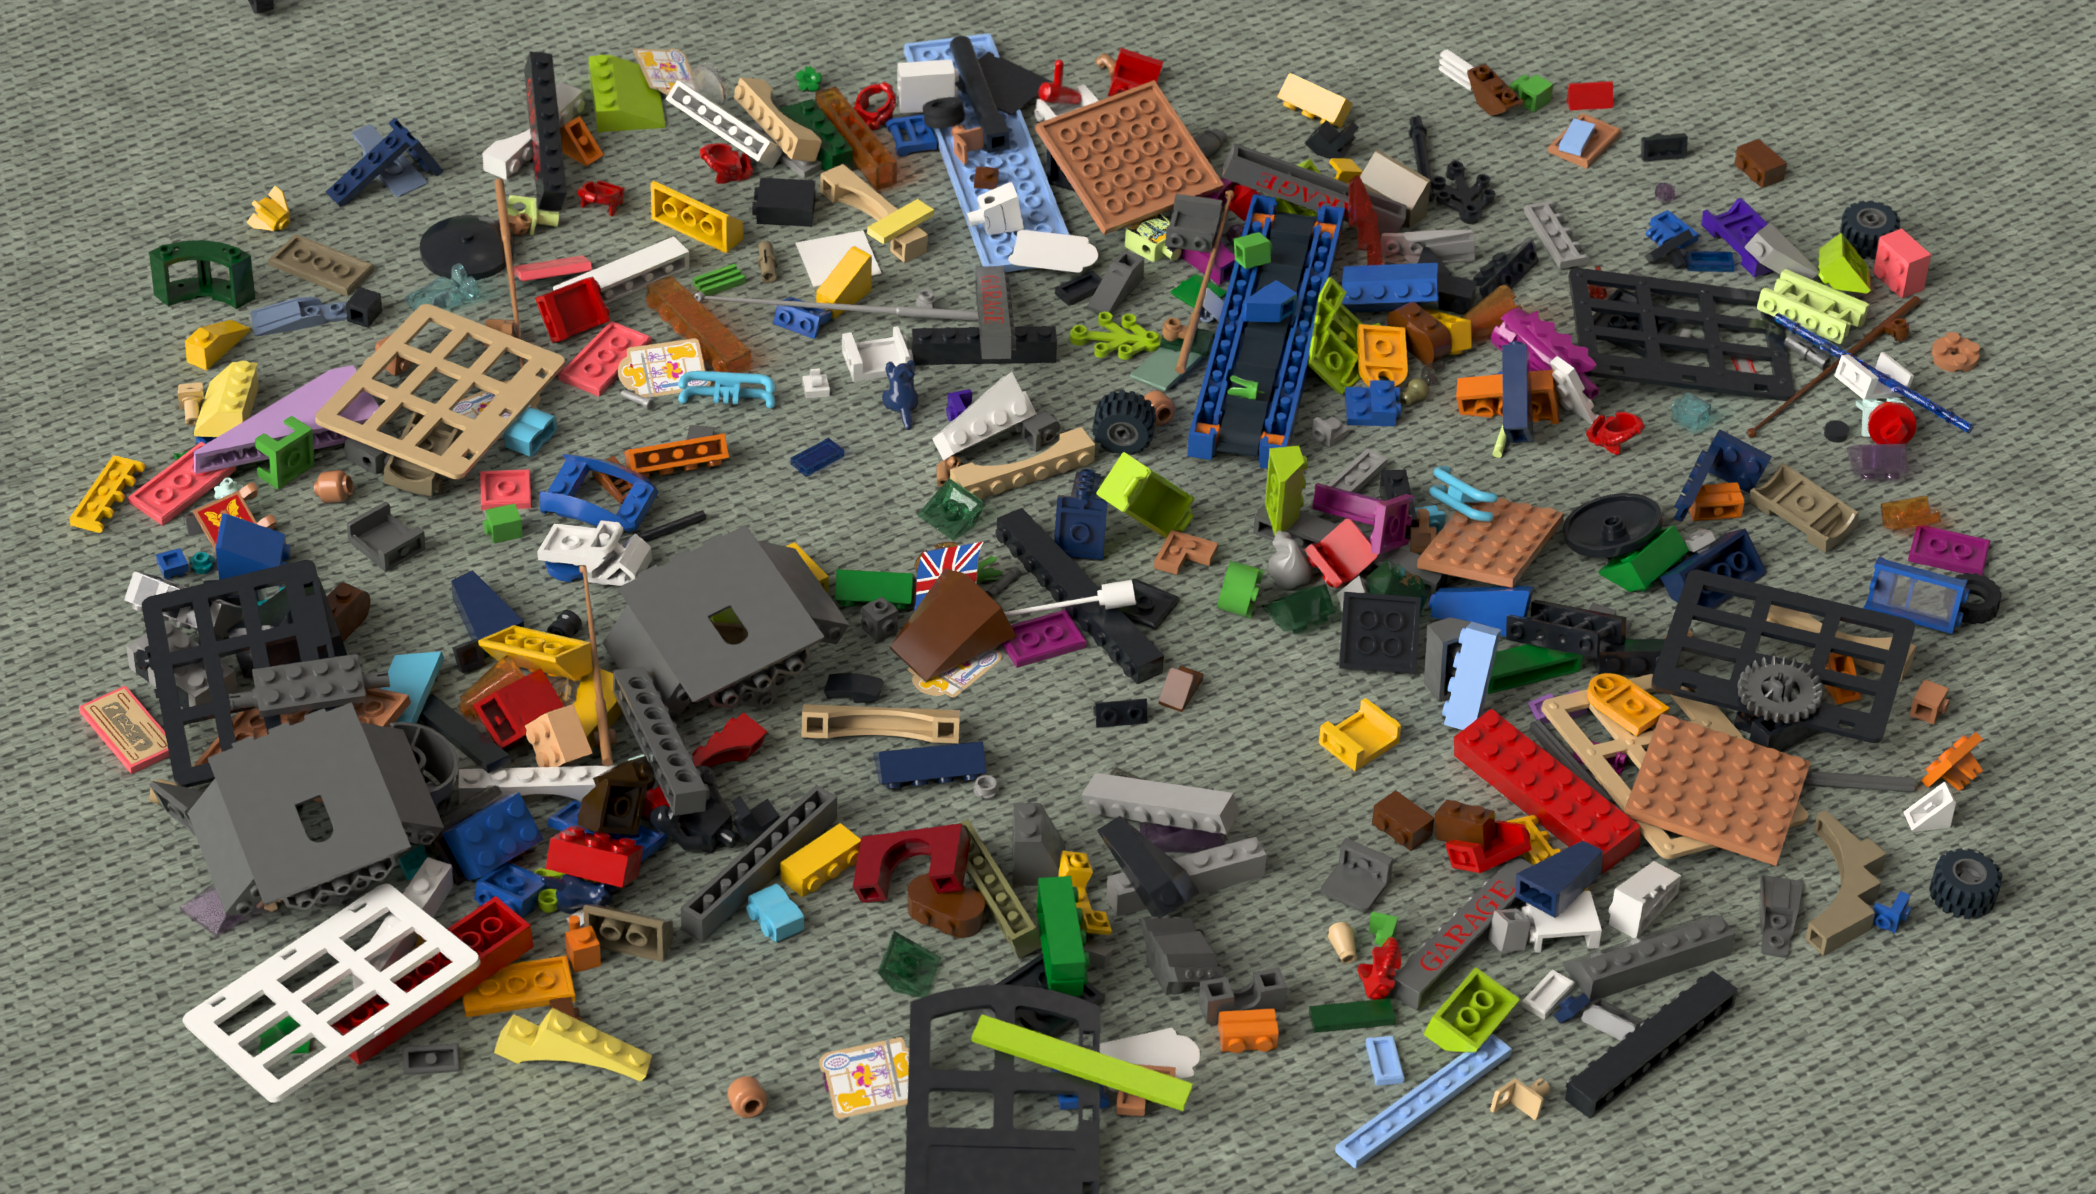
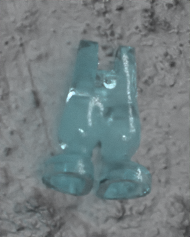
M457 263L451 269L450 280L444 276L407 295L405 301L413 311L423 304L447 308L457 306L463 300H474L480 296L474 278L472 276L467 277L462 264Z

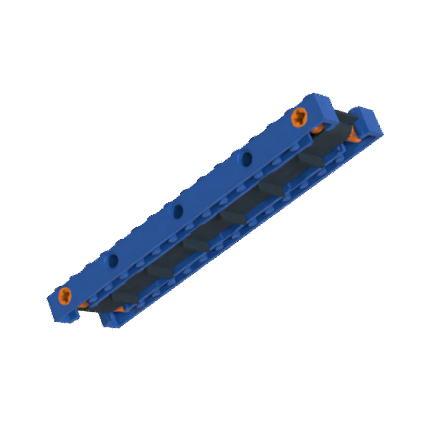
M1253 194L1242 236L1260 232L1269 239L1273 248L1271 262L1245 269L1235 260L1189 431L1187 456L1211 460L1212 455L1215 456L1217 446V451L1253 457H1257V454H1259L1258 462L1260 463V468L1268 469L1269 449L1290 446L1309 370L1307 363L1318 297L1327 279L1332 276L1343 231L1345 208L1321 206V209H1318L1317 221L1316 217L1278 212L1276 215L1277 202L1275 197ZM1275 280L1297 293L1296 312L1281 322H1248L1242 320L1243 301ZM1235 376L1246 381L1259 382L1258 391H1264L1265 393H1257L1256 400L1240 398L1243 396L1228 395L1227 392L1230 389L1231 383L1232 387L1247 388L1231 381L1230 377Z

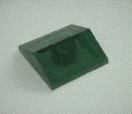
M1197 328L1190 353L1207 356L1214 341L1216 331ZM1162 336L1160 348L1181 351L1184 339L1177 338L1175 341H1168Z
M949 478L917 516L954 541L974 528L986 504Z
M894 931L877 973L893 992L922 998L928 994L941 957Z

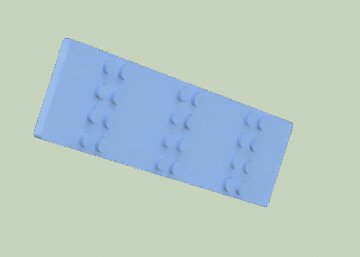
M990 34L967 36L972 42L978 59L987 52H991L995 57H999ZM954 38L907 43L904 45L907 62L952 59L953 67L957 68L950 50V43ZM958 90V98L963 101L965 120L960 124L966 130L980 127L968 94ZM998 109L999 114L1003 115L1009 130L1010 149L987 153L984 145L982 149L967 152L968 164H963L954 154L953 135L951 134L954 126L932 128L982 266H1004L1005 272L1035 268L1011 264L1008 260L1009 256L1014 252L1018 231L989 235L986 233L982 223L974 226L969 225L967 213L979 210L978 196L992 190L974 188L976 167L999 168L997 188L1012 182L1019 199L1023 230L1069 235L1020 109L1012 115Z

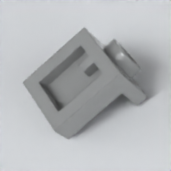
M1319 417L1313 419L1312 436L1329 448L1349 435L1350 428L1334 417H1330L1326 421Z

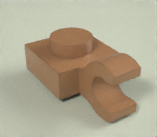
M1427 508L1417 509V527H1410V552L1423 553L1436 537V527L1429 526V511H1427Z

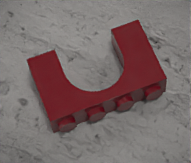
M962 823L861 837L852 887L861 903L887 900L891 876L897 866L913 856L929 855L932 857L928 877L937 894L961 891L964 886L971 840Z

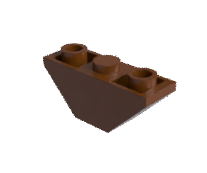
M1487 64L1467 70L1476 102L1489 116L1524 105V101Z

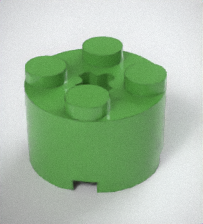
M1230 561L1217 608L1251 618L1255 604L1250 603V601L1255 602L1260 586L1255 584H1261L1265 570Z

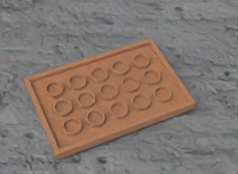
M1498 498L1494 503L1483 501L1479 503L1464 502V504L1473 509L1491 512L1494 515L1493 520L1490 522L1479 521L1456 511L1418 558L1417 568L1513 588L1562 524L1564 512L1555 511L1552 508L1534 507L1528 503L1509 502L1503 498Z

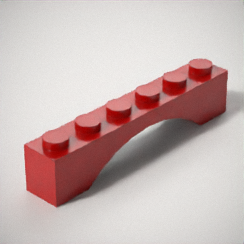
M743 712L738 718H731L724 726L723 731L720 733L716 731L704 747L700 745L693 752V764L695 767L704 765L711 768L721 763L745 761L762 746L768 731ZM659 784L655 790L650 788L646 792L642 815L649 821L650 813L655 807L661 805L669 806Z

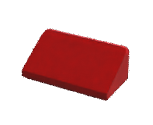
M1613 81L1569 84L1566 100L1569 110L1613 108Z

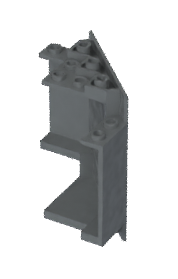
M745 525L724 536L720 533L703 541L704 546L692 552L687 549L671 557V562L661 567H658L656 564L638 573V578L617 588L627 602V606L604 640V647L619 669L645 667L648 675L653 677L656 691L661 693L663 705L669 709L672 722H677L690 700L698 703L708 698L713 706L734 709L736 704L769 709L790 675L799 677L812 657L809 647L818 642L837 645L849 627L847 620L796 549L757 541ZM730 607L748 631L746 640L736 645L726 643L709 619Z
M351 702L326 712L325 708L305 715V720L291 726L289 722L269 729L268 735L255 740L253 736L232 743L233 748L208 757L215 779L187 814L225 913L248 916L261 900L263 904L269 905L281 899L284 900L286 907L309 910L314 903L347 907L359 897L372 880L383 881L396 865L394 855L409 850L411 847L409 842L430 845L444 829V826L404 730L361 723ZM321 797L333 825V833L324 842H313L306 835L296 806Z

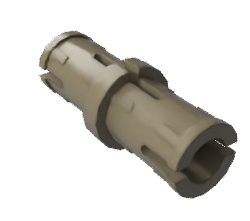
M763 241L758 245V266L761 268L762 280L770 283L776 279L775 266L777 263L776 257L773 255L772 243Z

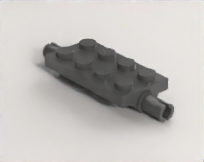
M358 654L252 669L255 688H252L253 691L230 693L229 699L231 711L255 706V709H259L261 718L341 706L351 702L352 704L366 702L365 693L368 689L390 687L388 670L369 674L361 672Z

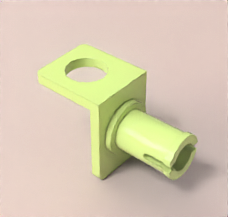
M509 196L508 214L516 216L520 213H525L530 216V235L534 234L537 224L558 226L559 212L538 210L536 208V198ZM521 202L526 205V208L522 211H517L513 209V205Z

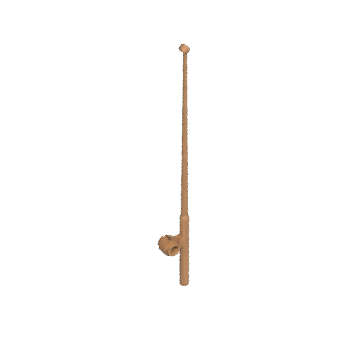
M496 179L494 182L516 336L518 339H521L510 244V228L515 235L519 234V236H522L529 231L531 218L525 213H520L516 216L508 214L504 181ZM519 356L522 368L524 366V358Z
M1232 190L1225 193V197L1228 200L1188 326L1181 325L1180 321L1173 317L1168 318L1163 323L1162 334L1166 340L1184 339L1175 369L1179 374L1185 372L1229 206L1231 199L1235 197Z
M580 565L579 571L583 573L596 694L595 706L598 731L594 732L596 747L601 748L602 764L608 767L613 764L611 747L617 744L615 728L610 729L608 726L586 565Z

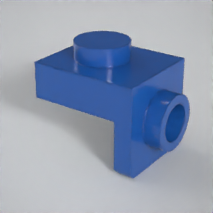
M1900 891L1891 908L1876 903L1873 911H1875L1873 924L1881 929H1887L1896 933L1901 921L1907 922L1912 910V907L1908 906L1910 894Z

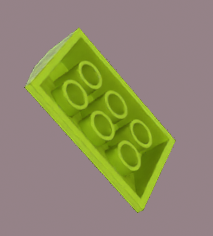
M613 55L588 56L589 80L597 133L665 128L660 90L649 87L639 64Z

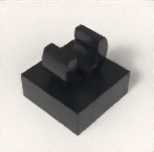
M477 639L452 647L458 670L461 673L486 664Z

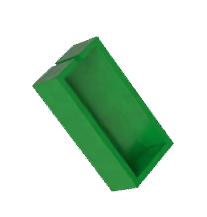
M1071 876L1038 878L1036 915L1048 990L1074 997L1083 996V986L1088 985L1087 968H1089L1090 961L1088 951H1084L1083 946H1086L1085 930H1080L1079 925L1082 924L1081 908L1076 906V903L1079 902L1077 886L1073 887Z

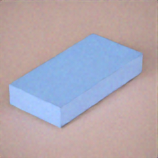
M1573 119L1559 144V150L1580 156L1595 130V124Z
M1394 1036L1366 1038V1048L1376 1086L1404 1083V1074Z

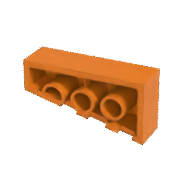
M1552 370L1531 371L1533 422H1539V419L1551 420V424H1559L1560 403ZM1502 374L1458 378L1456 398L1460 415L1491 418L1493 415H1500L1503 417Z

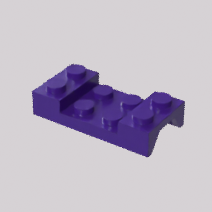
M1738 198L1728 212L1713 216L1707 209L1703 211L1701 226L1714 238L1721 236L1742 257L1741 265L1754 278L1773 271L1761 264L1745 248L1754 235L1768 225V223L1742 198Z

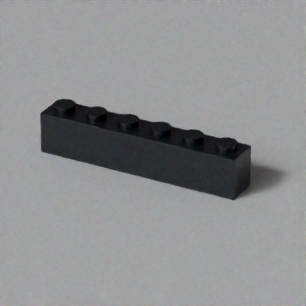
M1056 326L1015 327L1016 350H1011V359H982L979 327L912 328L911 351L915 365L1056 363Z

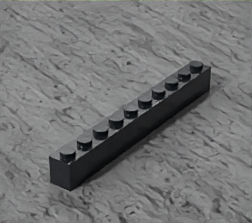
M1023 508L997 518V529L995 531L997 540L1007 546L1012 556L1018 558L1023 563L1026 571L1031 572L1037 578L1039 584L1051 593L1056 602L1098 596L1097 591L1101 589ZM1099 601L1064 607L1070 617H1074L1079 622L1082 630L1088 632L1094 638L1097 646L1102 647L1108 653L1110 659L1113 662H1117L1123 669L1124 674L1127 677H1131L1136 684H1140L1163 673L1164 655L1119 608L1106 610L1105 605L1100 606Z

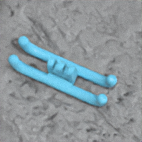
M690 371L682 375L678 382L679 388L683 389L678 398L682 404L687 403L688 398L693 395L714 396V403H719L720 397H723V404H728L729 398H733V404H738L739 397L760 398L766 401V406L770 409L776 403L775 397L772 394L775 392V383L770 377L762 374ZM690 381H715V386L696 385L687 387ZM740 383L763 384L766 386V390L740 388Z
M1439 466L1434 469V476L1447 483L1449 489L1448 493H1446L1447 488L1444 485H1434L1430 487V495L1471 519L1485 522L1493 520L1494 515L1491 512L1473 509L1464 504V502L1479 503L1483 501L1494 503L1498 500L1496 493L1475 489L1451 475V470L1447 466Z

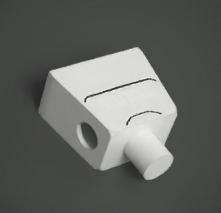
M1012 182L979 195L977 198L979 210L967 213L969 225L974 226L982 223L986 233L989 235L1024 229L1018 195Z

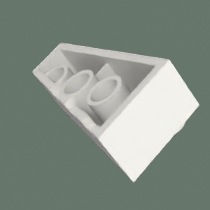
M1010 372L932 439L942 459L945 460L1021 423L1034 414L1013 373Z

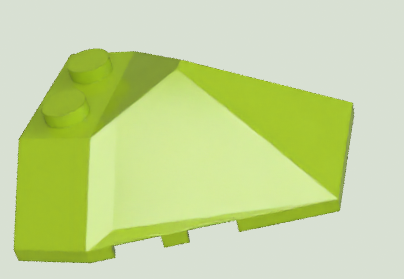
M1329 277L1318 297L1307 365L1338 394H1343L1345 387H1351L1360 379L1356 329L1358 324L1363 323L1342 304L1347 292L1332 277Z

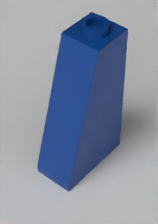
M1534 587L1440 588L1436 594L1431 595L1428 606L1429 609H1432L1430 617L1441 620L1451 617L1501 629L1500 635L1506 637L1507 615L1527 618Z

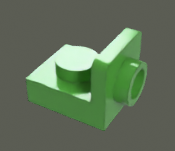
M1378 912L1371 913L1369 933L1376 934L1375 944L1379 945V947H1383L1384 942L1389 937L1396 938L1398 917Z

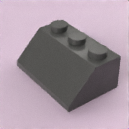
M1449 617L1427 625L1424 684L1439 702L1449 699L1451 696V692H1448V685L1451 677H1455L1457 668L1453 667L1457 652L1460 653L1462 644L1459 643V637L1462 629H1466L1471 623L1470 621Z

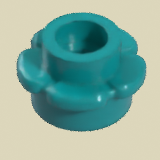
M198 552L189 559L192 570L197 574H206L213 568L214 557L206 552Z

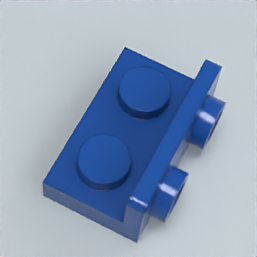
M792 296L783 299V301L805 302ZM777 305L774 324L814 339L818 335L819 326L831 320L832 311L821 308Z

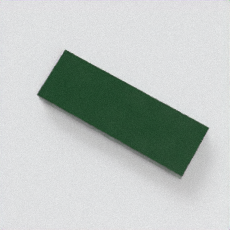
M1390 998L1309 1006V1016L1314 1033L1395 1025L1396 1020Z

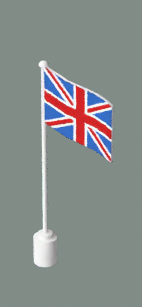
M983 542L923 552L917 571L914 611L944 569L965 573L977 584V566ZM1131 579L1102 584V590L1097 591L1098 596L1004 613L1008 617L1099 601L1100 606L1105 605L1106 610L1136 605Z

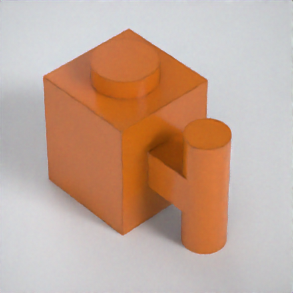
M576 915L570 916L569 931L565 932L566 954L574 973L601 966L600 944L592 925L581 928L580 918Z

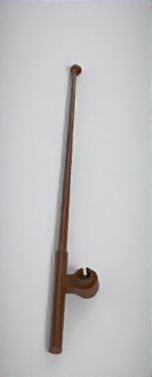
M1914 296L1866 334L1860 342L1844 355L1852 357L1883 333L1891 334L1895 341L1898 339V342L1907 340L1910 335L1909 323L1903 317L1921 303L1920 298ZM1841 357L1755 428L1748 429V437L1754 438L1756 436L1755 431L1838 367Z

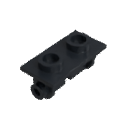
M1147 698L1095 703L1093 714L1096 716V728L1148 723Z

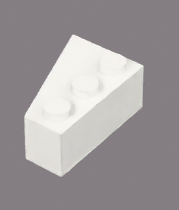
M1655 861L1647 865L1615 888L1613 902L1608 910V913L1611 914L1609 925L1632 938L1639 937L1678 894L1681 875Z

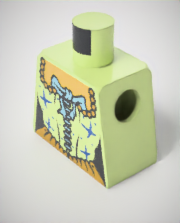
M1162 214L1142 220L1126 229L1125 247L1152 262H1156L1165 256L1175 261L1181 255V249L1165 246L1166 228L1170 225V222Z

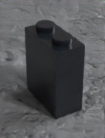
M760 178L759 187L754 189L752 215H756L757 224L812 227L816 198V180Z

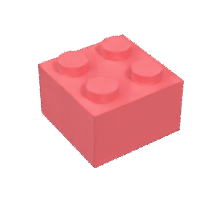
M1899 229L1880 237L1873 273L1891 291L1901 298H1905L1924 290L1931 254L1903 229Z

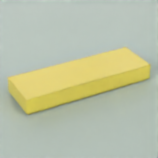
M916 199L868 226L867 234L885 244L933 217L934 209Z

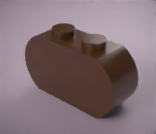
M1409 302L1388 314L1387 326L1405 328L1406 349L1423 364L1430 365L1450 354L1452 341L1447 328L1415 302Z
M341 582L327 596L344 642L365 621L370 609L371 599L368 592Z
M929 873L919 875L910 882L908 886L907 910L912 919L920 924L934 927L944 934H950L958 938L971 937L983 928L985 899L980 892L963 886L961 891L937 894L928 877Z

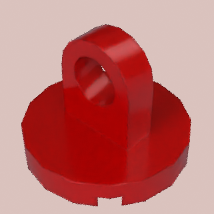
M1892 401L1878 405L1870 413L1867 424L1872 440L1880 447L1891 449L1907 444L1913 438L1917 429L1916 418L1912 410L1904 403H1893Z

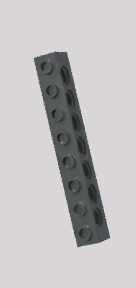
M644 666L614 670L613 693L644 756L647 757L653 769V774L674 816L705 811L706 800H709L710 797L708 785L703 783L699 768H695L692 754L687 752L684 738L678 734L676 722H672L668 707L662 703L660 691H656L654 687L653 677L648 675Z

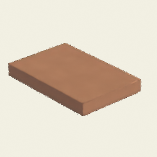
M1582 113L1577 118L1578 120L1595 124V130L1582 154L1578 156L1559 150V144L1567 129L1548 146V152L1587 169L1621 135V129Z

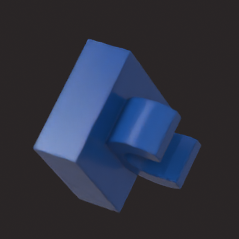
M181 548L156 554L157 564L164 578L171 580L170 576L177 574L182 577L185 572L189 571L188 563Z

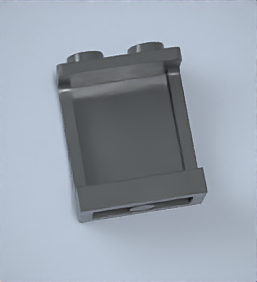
M1176 193L1174 211L1170 225L1166 228L1165 246L1211 253L1221 219L1222 200Z
M387 502L372 508L347 523L348 541L385 572L426 549L424 531L418 526L409 530L391 515L390 504Z

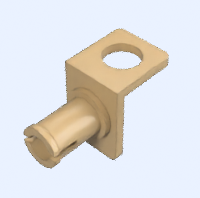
M201 382L179 384L177 391L180 410H185V424L189 426L196 425L200 414L199 408H202L204 402L203 384Z
M1514 1078L1495 1092L1490 1111L1495 1113L1508 1103H1511L1536 1120L1539 1118L1543 1105V1096L1549 1094L1550 1086L1547 1081L1541 1084L1544 1079L1539 1078L1527 1087ZM1506 1092L1505 1096H1504L1503 1099L1500 1101V1098H1501L1502 1095Z

